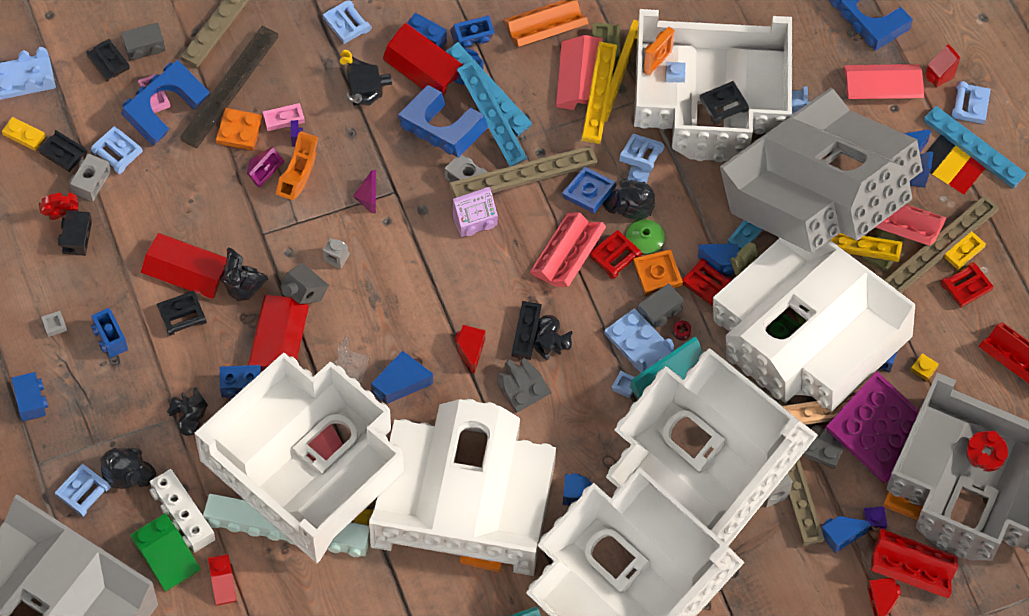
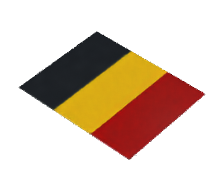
M941 134L927 150V152H933L930 173L963 195L966 194L986 169Z

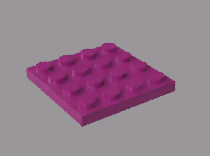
M876 371L828 423L825 429L885 484L891 477L920 411Z

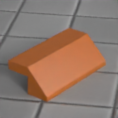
M561 0L503 19L513 43L519 47L588 24L587 17L580 12L578 0Z

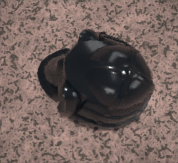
M623 178L617 191H613L603 202V207L612 214L618 212V214L628 219L643 220L651 216L653 212L655 194L646 182Z
M228 247L226 250L227 258L224 265V274L220 281L224 283L232 298H235L237 301L249 300L266 283L268 276L258 272L256 268L242 265L243 258L240 254Z
M113 448L107 451L100 459L102 479L116 489H128L134 487L136 483L140 487H146L150 485L151 480L157 477L154 467L150 463L143 461L142 451L137 448Z

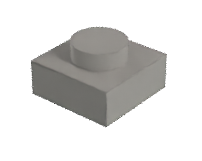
M61 311L41 317L48 337L67 331Z

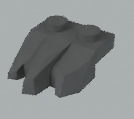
M525 358L520 361L521 366L519 367L511 359H508L505 363L508 374L497 373V384L504 397L507 396L515 413L551 394L542 375Z
M816 423L810 429L818 436L802 456L835 469L844 446L826 429Z

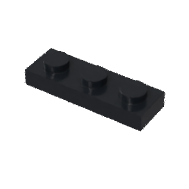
M522 301L511 357L531 360L542 304Z

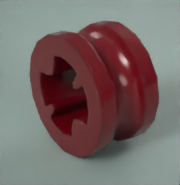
M681 320L675 323L673 335L676 339L683 341L690 337L692 328L689 322ZM681 328H685V331L683 333H679V330H681Z

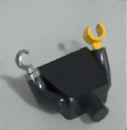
M343 50L340 53V56H342L340 63L342 65L348 63L347 76L352 98L349 92L346 93V98L353 102V106L359 104L370 106L383 96L382 86L392 85L391 74L380 75L377 65H372L352 57L351 52L348 50Z

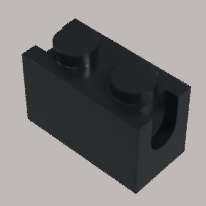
M66 211V216L61 221L63 232L58 237V246L63 248V254L86 256L92 226L90 212Z

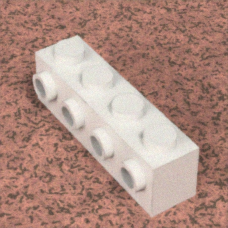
M172 469L150 481L152 489L149 491L155 501H160L162 512L170 516L176 529L183 535L182 538L188 548L191 547L195 553L215 541L213 530Z

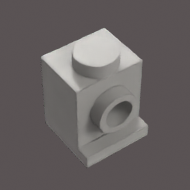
M330 238L323 249L324 262L339 269L343 267L350 255L348 246L338 239Z

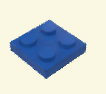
M584 167L563 191L562 195L563 198L595 213L617 186L615 181Z

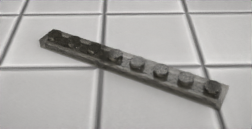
M264 26L260 27L180 136L181 141L196 149L199 147L221 117L225 108L229 106L278 39V33Z

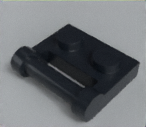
M734 81L709 90L699 96L714 125L735 114L749 111V105ZM734 102L739 104L720 113L716 111Z
M195 291L157 303V308L168 336L175 335V332L194 325L207 323ZM195 312L197 314L196 317L173 325L170 322Z

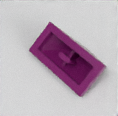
M270 147L249 160L247 174L258 187H261L284 160L274 147Z
M372 170L353 195L371 213H376V170Z

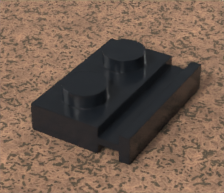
M110 39L93 47V50L86 51L87 57L106 82L110 78H115L130 69L128 62Z
M55 130V134L50 136L38 149L39 153L66 171L71 172L82 159L81 157L87 154V150Z

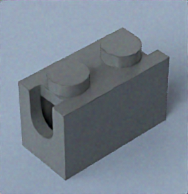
M158 22L121 32L129 61L166 51Z
M668 283L638 304V312L655 329L656 327H662L670 317H675L682 312L683 306L681 304L684 302V299Z

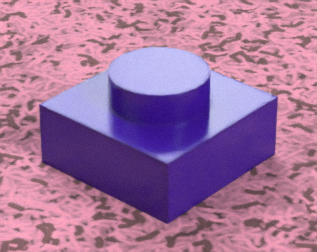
M290 120L292 147H295L298 133L300 131L303 132V127H299L298 120Z
M885 507L864 508V521L870 523L869 530H872V525L876 529L878 527L881 529L887 528Z

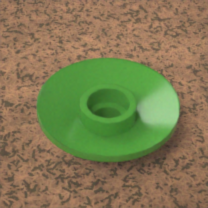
M644 219L630 225L626 238L638 247L642 254L648 255L662 248L665 241V233L658 223Z

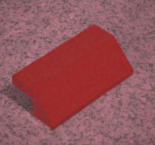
M407 23L401 26L387 44L382 58L420 88L424 89L429 85L442 92L443 98L448 85L459 77L457 69L463 66L462 63Z
M158 233L145 255L140 273L213 299L215 298L220 278L224 274V265L226 264L227 257Z
M265 295L248 365H260L262 373L283 353L297 360L309 305L305 303L300 304L292 297Z
M1004 322L996 325L988 338L982 340L978 347L1029 383V340Z
M880 529L871 557V571L948 599L952 593L951 580L958 569V556Z

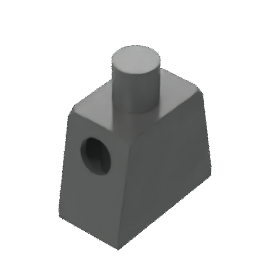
M303 263L291 269L281 284L282 293L285 296L292 297L300 304L321 301L329 287V284Z

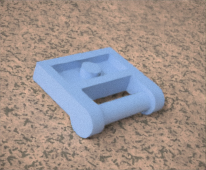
M347 0L323 14V19L343 44L361 34L368 33L372 29V26L365 22L356 11L351 0ZM344 12H348L359 26L355 27Z
M963 81L957 82V96L955 108L952 110V117L985 124L991 89L968 85ZM965 93L970 94L967 112L962 110Z
M115 126L91 147V152L108 161L118 174H121L126 166L143 152L138 144ZM107 146L122 159L118 162L103 147Z
M633 133L620 154L619 161L640 167L644 172L649 173L654 168V162L658 155L663 152L664 144ZM647 149H652L648 159H644L643 156Z
M82 463L55 492V495L79 516L84 517L87 514L86 510L104 491L107 492L111 486ZM96 483L98 487L81 505L78 504L77 501Z

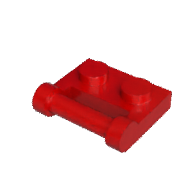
M619 230L615 231L590 253V258L605 270L611 279H615L619 275L618 273L631 263L634 258L642 256L640 249ZM625 250H628L630 253L614 267L610 264Z
M702 258L682 281L685 287L713 306V297L726 287L732 279L730 277L726 278L711 267L708 261ZM701 271H705L718 282H720L722 285H718L716 282H714L708 276L703 274Z
M974 262L968 264L967 268L953 276L940 280L941 286L949 292L960 308L987 294L994 288ZM970 274L974 275V277L956 287L953 285Z

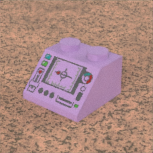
M490 187L453 199V220L461 237L472 236L476 232L490 230L497 226L498 215Z

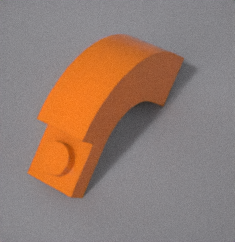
M302 131L298 133L291 162L285 173L279 177L275 195L293 201L299 196L313 168L319 137Z

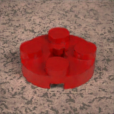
M62 193L50 194L41 199L42 203L39 202L38 204L40 213L49 216L50 220L61 218V215H65L67 210L79 211L78 198L73 193H68V196H62Z
M982 431L970 438L966 449V456L970 464L975 468L979 467L983 471L992 472L998 470L1004 464L1008 456V447L1004 439L996 431ZM984 448H989L991 455L983 453Z

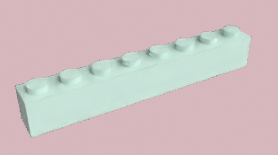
M209 493L203 517L210 527H223L231 532L242 531L247 532L251 536L257 537L262 535L274 541L281 539L294 544L246 501ZM350 522L333 538L327 549L333 553L344 552L353 557H365L370 541L369 526Z

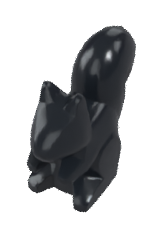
M553 315L541 317L538 324L540 330L536 334L534 346L535 350L547 361L552 350L561 355L562 349H571V336L573 332L570 331L564 335H559L557 331L560 329V321Z
M196 387L193 388V395L189 398L183 392L181 393L182 400L178 397H173L167 410L169 416L179 412L183 413V416L178 421L177 429L185 436H192L201 425L199 420L204 416L208 404Z

